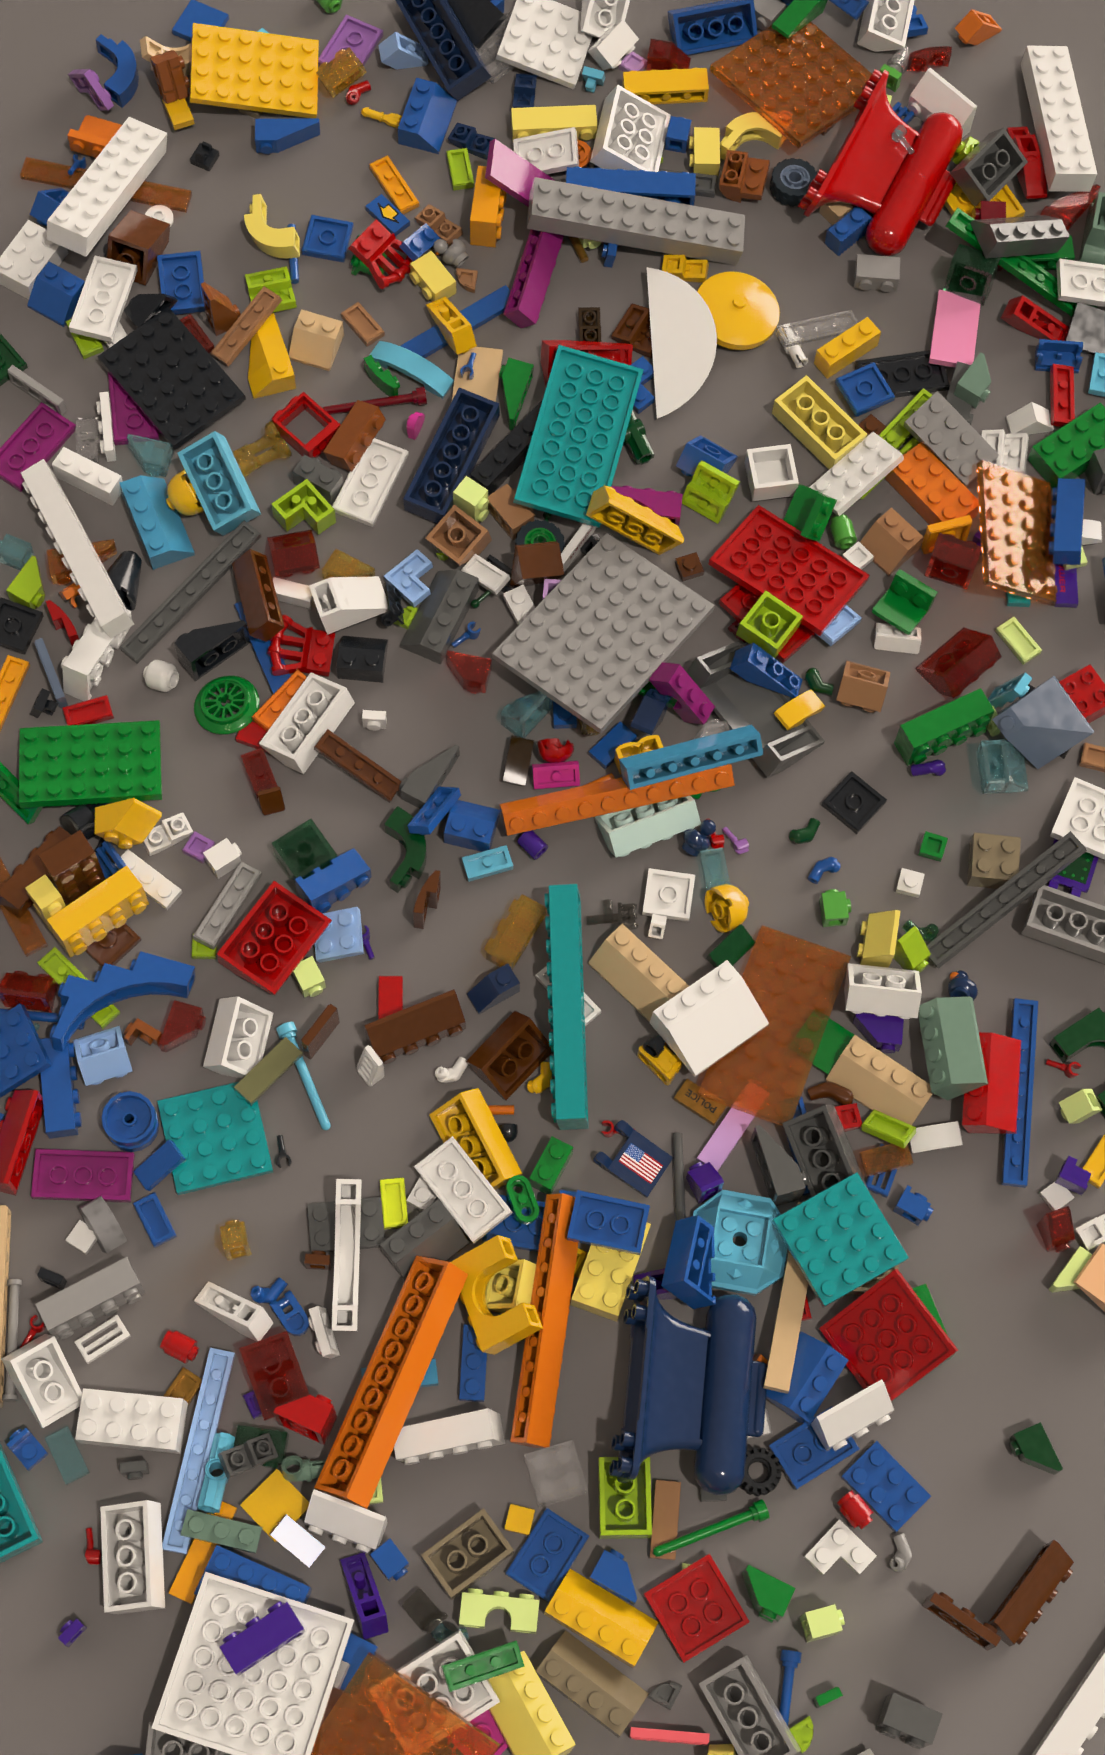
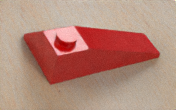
M542 340L541 366L545 387H547L558 345L627 365L632 364V344Z

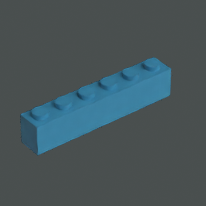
M752 725L621 758L619 762L622 779L628 788L632 790L763 755L760 733Z

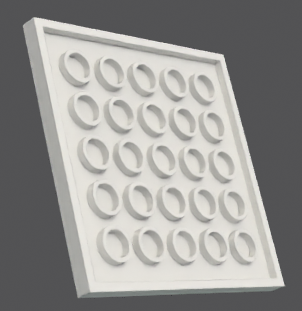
M205 1572L152 1729L231 1755H311L355 1620ZM280 1601L282 1604L288 1602L305 1632L237 1676L220 1649V1646L224 1644L222 1640L235 1631L239 1634L247 1629L245 1624L253 1618L259 1616L262 1619L268 1615V1609Z

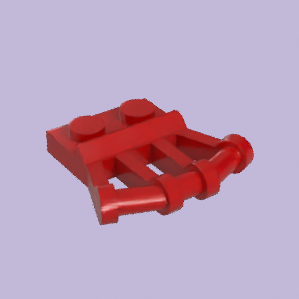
M377 219L348 248L369 268L380 289L387 288L389 284L401 282L405 278V274L411 272L410 263L413 261L408 256L404 260L394 250L396 249L405 254L399 247L402 241L396 239L395 234H391ZM385 253L399 269H396L382 254ZM378 265L388 274V276L382 275Z
M282 615L285 627L270 639L271 646L268 647L267 652L273 665L271 668L272 674L279 676L295 673L299 670L303 673H314L329 677L335 633L327 635L326 631L315 630L313 627L305 628L294 622L289 616ZM286 629H289L304 638L287 636L283 634ZM280 644L302 647L303 651L281 649ZM280 658L301 662L283 665Z

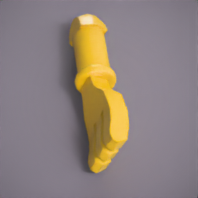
M369 107L361 110V114L365 118L369 117L379 122H385L387 125L397 129L402 118L399 114H384V112H378L369 109Z

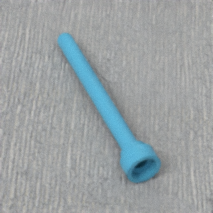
M291 1021L278 1026L276 1031L279 1038H288L299 1049L295 1039L297 1037V1029L294 1022ZM302 1056L295 1062V1065L321 1128L329 1130L331 1124Z

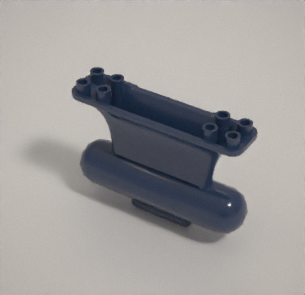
M646 1276L641 1280L637 1279L634 1285L629 1284L626 1289V1299L633 1300L632 1310L626 1309L623 1317L624 1324L631 1325L629 1366L623 1428H621L620 1435L615 1434L611 1443L612 1450L619 1451L618 1461L612 1460L610 1462L609 1475L617 1476L618 1482L627 1483L637 1477L641 1463L653 1454L668 1450H695L694 1476L697 1484L704 1491L713 1495L733 1493L741 1485L745 1475L747 1437H760L764 1432L767 1389H764L763 1386L767 1364L753 1361L757 1319L755 1308L746 1298L737 1294L722 1295L716 1298L715 1305L709 1307L706 1315V1327L702 1329L676 1319L663 1308L657 1297L656 1279L654 1277Z

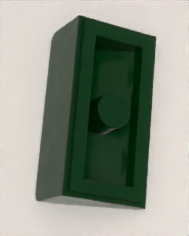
M740 924L706 959L715 968L727 960L733 966L756 942L745 927Z

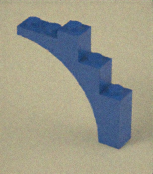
M140 951L137 960L133 959L130 970L104 963L102 970L97 971L94 982L68 975L66 982L61 983L58 991V996L61 998V1008L58 1024L53 1025L50 1032L53 1049L63 1052L69 1039L83 1022L96 1012L115 1002L144 995H172L188 998L195 981V966Z

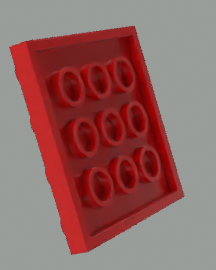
M894 1269L819 1328L831 1346L849 1360L846 1366L862 1388L866 1389L882 1379L891 1402L958 1351L898 1269Z

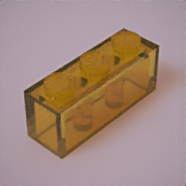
M523 894L519 900L514 899L508 910L511 913L507 919L503 918L497 927L498 934L494 939L491 937L485 946L486 960L499 967L508 963L513 970L544 920L547 908Z

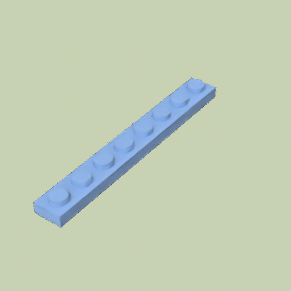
M210 1348L162 1543L163 1550L184 1555L188 1553L191 1538L181 1536V1531L187 1509L198 1511V1502L205 1477V1466L209 1460L214 1435L217 1433L235 1358L234 1352Z

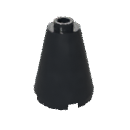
M124 551L106 572L126 609L131 611L135 609L137 603L142 560L137 553Z

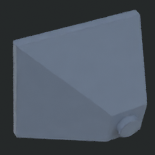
M1052 676L1000 711L992 719L1004 737L1037 769L1094 733V730L1055 676Z

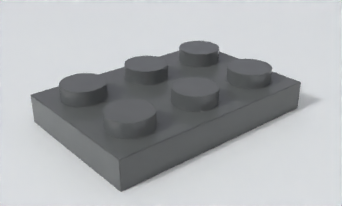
M381 1197L362 1198L360 1249L378 1248L385 1241ZM336 1201L307 1204L311 1252L316 1250L326 1253L335 1252Z

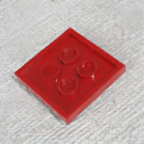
M710 1553L643 1594L683 1663L750 1622Z

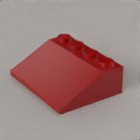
M273 881L218 951V963L242 979L275 996L332 920L276 881Z

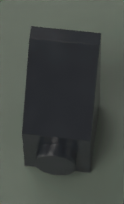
M137 294L129 301L124 311L134 324L140 327L165 308L169 307L171 309L178 300L176 297L167 294Z

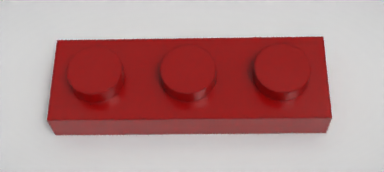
M1054 363L1050 367L1051 425L1063 427L1075 419L1074 367Z

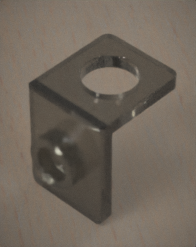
M417 1589L401 1605L421 1631L430 1634L448 1617L446 1613L439 1611L422 1589Z

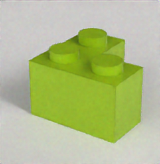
M308 479L271 504L273 517L286 532L303 520H306L318 535L336 523L334 508Z

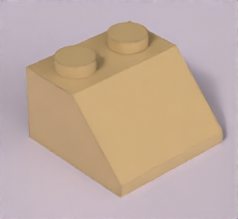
M301 309L293 330L289 350L290 360L330 371L344 337L343 321Z

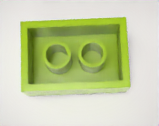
M599 1457V1539L651 1538L650 1457L641 1463L637 1477L627 1483L618 1482L617 1476L609 1475L610 1462L612 1460L618 1461V1457Z

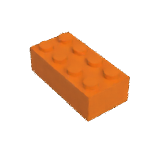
M922 442L904 454V460L885 477V480L929 525L970 515L971 519H973L979 512L981 502Z

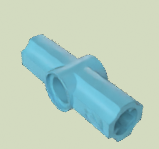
M215 1433L209 1460L205 1466V1477L198 1509L206 1513H220L225 1487L229 1478L227 1479L225 1472L218 1477L212 1476L211 1472L215 1469L224 1471L218 1454L235 1447L236 1437L228 1433Z

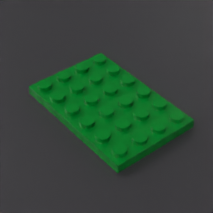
M160 720L20 728V808L115 803L131 798L139 801L162 800Z

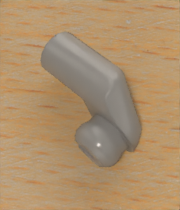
M904 1533L893 1537L897 1551L890 1561V1567L896 1572L904 1571L912 1558V1552Z

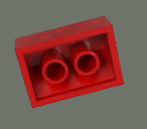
M320 1394L317 1397L308 1395L276 1407L273 1412L279 1425L322 1445H325L337 1419L334 1406L331 1404L332 1400Z

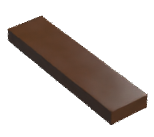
M327 729L314 747V750L389 803L398 792L402 781L329 729Z

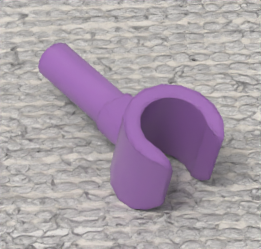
M727 827L722 829L733 843L737 854L749 851V843L746 838L738 840Z

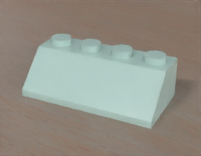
M691 796L595 816V821L605 843L615 857L627 856L634 850L650 847L652 843L668 840L675 834L701 825L695 800Z

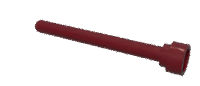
M419 387L409 394L364 400L363 402L378 407L410 402L420 406L426 405L427 399L425 387ZM356 402L325 406L323 409L329 415L350 412Z

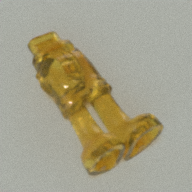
M272 421L266 423L263 437L249 445L246 443L241 448L232 452L244 477L254 470L261 468L265 463L292 456L287 443L281 438ZM270 446H273V447H272L271 449H269L268 451H266V452H264V453H262V454H260V455H258V456H254V454H256V453H258V452H260V451H262V450H264V449H266V448H268V447H270Z

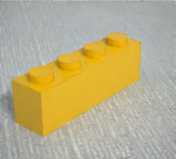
M707 68L623 72L622 87L653 105L708 101L709 84Z

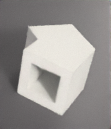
M652 914L648 937L663 939L667 920L666 916Z

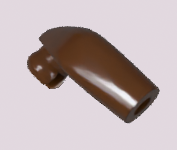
M825 1081L807 1089L811 1101L830 1098L841 1103V1105L853 1103L854 1095L852 1091L834 1082Z

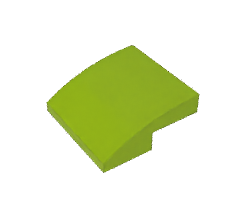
M287 266L245 274L251 302L260 290L266 287L282 299L273 312L297 308Z
M701 460L697 465L691 482L685 489L682 504L719 524L731 503L740 481Z

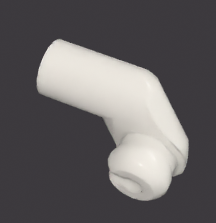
M459 1057L452 1068L438 1067L435 1070L437 1080L441 1083L458 1081L468 1066L467 1060Z

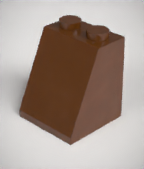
M130 210L108 235L107 258L137 265L134 282L146 286L158 264L157 255H162L169 243L170 224Z

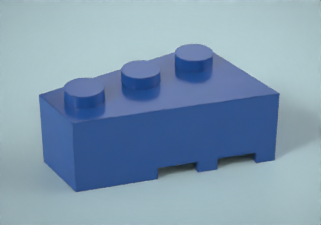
M355 848L330 860L331 864L323 870L317 867L312 870L313 875L305 879L301 876L296 878L295 884L299 898L319 912L325 913L331 908L333 903L346 899L352 890L357 887H364L370 881L371 869Z
M699 1215L676 1220L661 1285L692 1309L716 1304V1297L712 1296V1282L715 1281V1273H711V1259L715 1258L714 1227Z

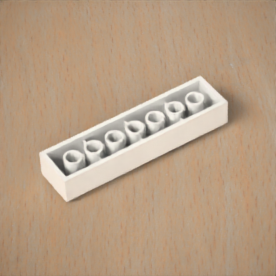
M1027 46L1021 61V69L1042 156L1048 190L1090 192L1097 176V170L1068 47Z
M128 117L47 220V240L86 257L166 153L167 133Z

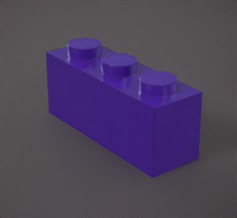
M280 1601L268 1609V1615L262 1619L259 1616L253 1618L245 1624L247 1629L239 1634L235 1631L222 1640L224 1644L220 1646V1649L237 1676L305 1632L288 1602L282 1604Z

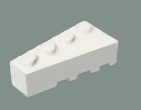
M95 616L93 622L85 627L81 639L75 641L70 655L65 656L62 660L64 693L82 701L90 700L92 697L90 694L92 686L97 687L99 685L103 667H109L114 655V648L119 649L130 627L110 638L105 631L101 633L94 623L97 620Z
M487 1408L404 1426L394 1445L395 1458L398 1461L404 1462L405 1465L419 1463V1459L423 1458L435 1460L443 1458L446 1454L453 1453V1455L467 1453L468 1450L487 1449L505 1444L501 1416L499 1413Z

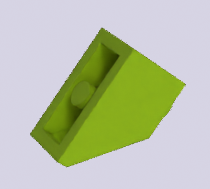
M33 555L6 589L11 601L32 609L40 607L45 599L40 568L36 557Z
M916 926L897 940L893 958L903 969L915 970L920 973L929 965L927 961L931 953Z

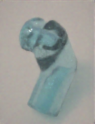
M441 1622L433 1624L431 1628V1635L437 1642H441L456 1632L449 1630ZM466 1628L460 1629L466 1640H470Z

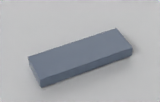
M43 638L37 639L34 644L55 699L60 708L66 707L68 704Z

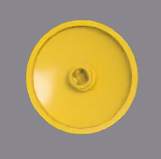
M722 272L711 276L699 287L697 292L708 305L714 319L718 345L733 350H748L764 344L773 335L779 321V305L770 288L759 279L741 272Z

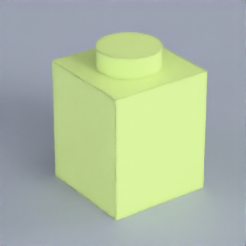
M313 956L301 961L292 972L304 998L307 996H317L326 988L325 980Z
M1082 1089L1059 1102L1062 1108L1060 1110L1061 1114L1069 1124L1080 1123L1102 1111L1092 1089Z

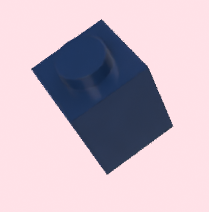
M650 688L634 716L631 727L652 735L663 721L671 697L660 694L657 689Z
M507 963L486 975L467 993V996L477 1013L481 1014L520 992V982Z

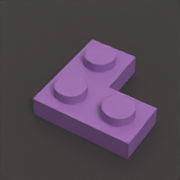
M75 69L68 74L80 93L88 92L100 111L109 110L114 106L111 101V95L106 89L102 88L99 83L100 79L93 70Z

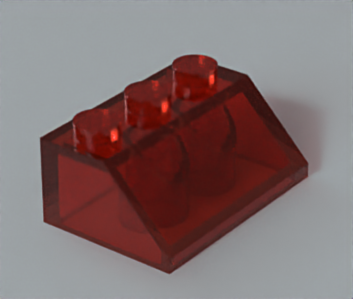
M963 627L917 666L916 670L940 694L954 698L960 695L968 685L975 682L987 669L993 667L995 662L1002 656L992 635Z

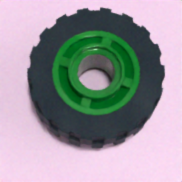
M535 520L527 522L525 526L523 525L516 536L515 545L557 541L562 553L565 542L564 535L561 534V530L555 524L549 523L547 520Z

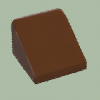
M279 786L257 792L264 816L285 810Z

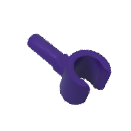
M364 925L366 933L362 935L363 946L369 960H371L375 956L369 942V928Z

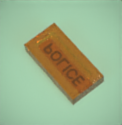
M889 1144L859 1153L866 1177L911 1166L914 1163L908 1144L904 1149L894 1144Z

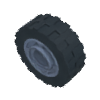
M784 159L773 169L770 181L771 194L778 202L780 201L784 205L798 207L802 198L806 195L810 183L817 175V171L809 162H805L803 159Z

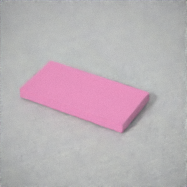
M945 290L938 291L929 363L955 368L957 361L969 365L974 362L981 305L980 296Z

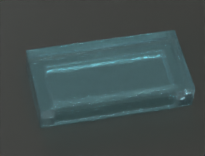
M69 1427L45 1438L66 1485L90 1473Z

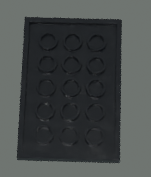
M169 307L97 356L100 363L174 450L246 400L244 393Z

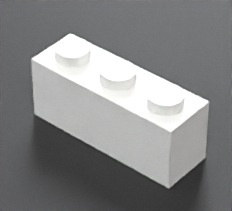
M65 447L62 448L52 463L56 478L112 506L122 493L119 484L123 482L121 475Z

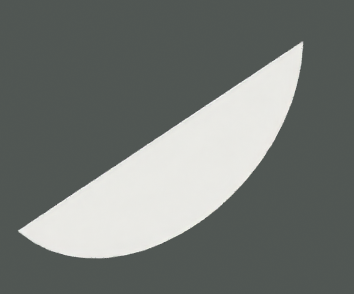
M647 267L656 415L658 419L685 404L703 385L715 359L717 334L714 319L708 305L693 287L675 275Z

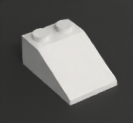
M582 0L581 31L600 38L615 22L625 21L630 0Z
M44 1334L1 1359L12 1382L41 1428L48 1426L80 1407L82 1399L81 1389L55 1336Z

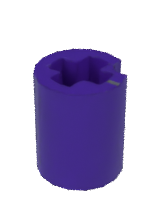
M533 830L523 833L517 841L534 860L540 858L548 849V845Z

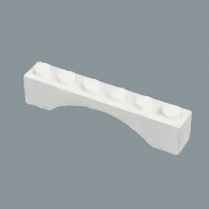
M336 1179L332 1331H357L361 1179Z

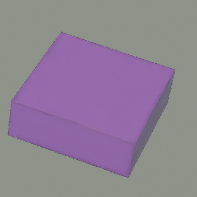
M194 831L182 852L203 864L205 861L203 852L215 846V842Z

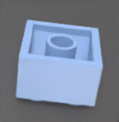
M120 1026L73 1040L77 1062L86 1086L91 1084L98 1085L104 1082V1080L113 1077L120 1078L133 1071Z

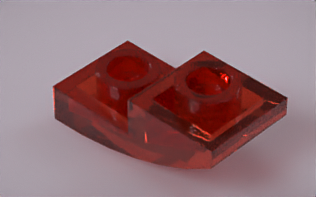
M929 47L910 53L907 70L926 72L929 65L948 67L952 47Z

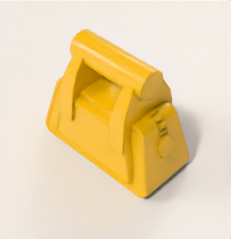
M666 1042L664 1051L658 1058L648 1054L643 1049V1045L638 1048L637 1057L665 1085H670L682 1067L681 1060L666 1047L668 1045Z

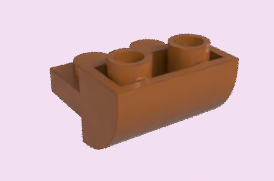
M727 150L719 183L720 192L726 198L741 203L742 198L762 200L770 160L749 158L748 152Z

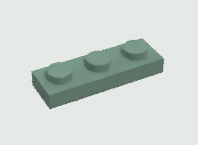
M187 1509L181 1536L256 1554L262 1527Z

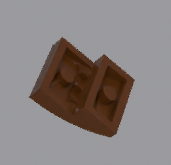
M632 303L611 337L618 343L632 344L634 352L652 358L649 308Z
M435 870L430 875L417 897L413 911L414 928L424 929L427 908L437 909L441 890V875L438 870Z

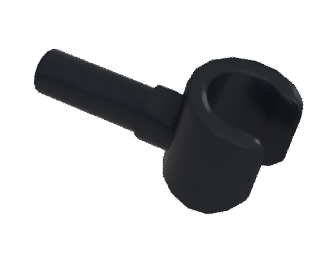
M278 1135L279 1156L277 1158V1165L281 1168L280 1160L287 1158L290 1167L292 1161L286 1153L283 1135Z

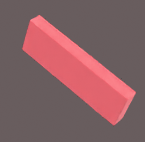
M631 1727L629 1731V1738L632 1740L704 1746L709 1744L710 1735L708 1733Z

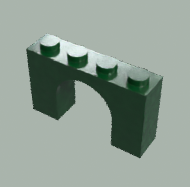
M1100 1007L1056 1035L1049 1043L1063 1063L1084 1049L1090 1047L1105 1049V1012ZM1103 1091L1096 1098L1102 1108L1100 1112L1105 1118V1091Z

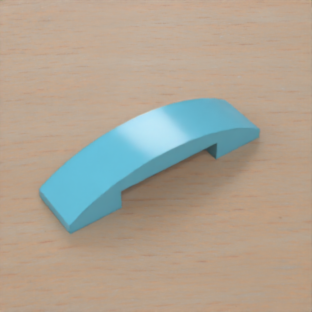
M379 341L370 353L374 361L379 362L385 369L389 366L424 384L425 390L442 399L454 383V380L439 367L422 356L396 344Z

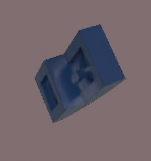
M516 74L512 108L534 107L536 75Z

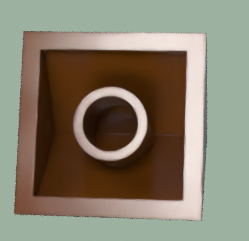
M557 541L515 545L511 586L544 583V579L557 580L564 575L560 547Z

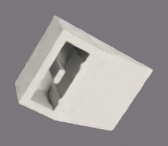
M379 576L330 577L309 585L327 635L389 611L386 594Z

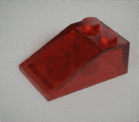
M287 1331L239 1348L264 1421L275 1417L273 1412L276 1407L310 1395Z

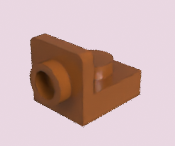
M138 1018L134 1023L131 1022L124 1031V1039L130 1046H132L138 1035H140L139 1039L150 1046L152 1043L160 1046L164 1040L160 1031Z

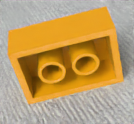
M478 166L470 217V245L496 248L497 239H501L502 235L501 224L504 220V203H506L507 192L485 178L487 166Z

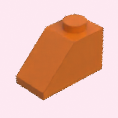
M973 9L955 27L959 33L958 38L966 45L968 43L978 45L1002 30L991 15Z

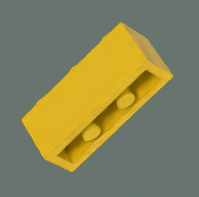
M866 317L817 349L814 365L827 379L877 347L881 331Z

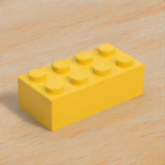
M126 865L48 918L47 921L55 938L71 958L74 955L82 954L87 949V946L93 942L104 939L110 930L123 926L127 919L134 914L142 913L147 905H149L143 886Z

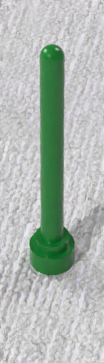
M762 1499L753 1502L752 1506L748 1507V1510L656 1546L653 1549V1554L656 1557H660L750 1520L754 1522L757 1520L759 1522L770 1518L767 1506Z

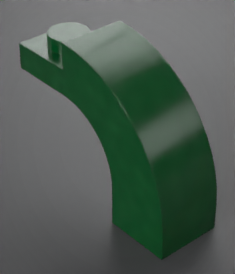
M398 806L384 824L385 833L398 840L406 850L403 862L390 879V889L399 893L402 887L406 888L409 885L412 876L420 879L427 858L425 836L409 833L407 825L414 817Z

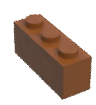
M360 400L356 401L323 451L331 465L353 471L386 421L378 406Z

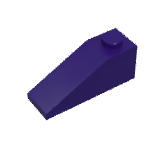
M365 1553L341 1559V1567L363 1639L366 1640L389 1632L387 1615Z

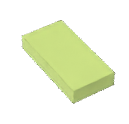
M1012 617L995 630L1023 665L1042 652V649L1015 617Z

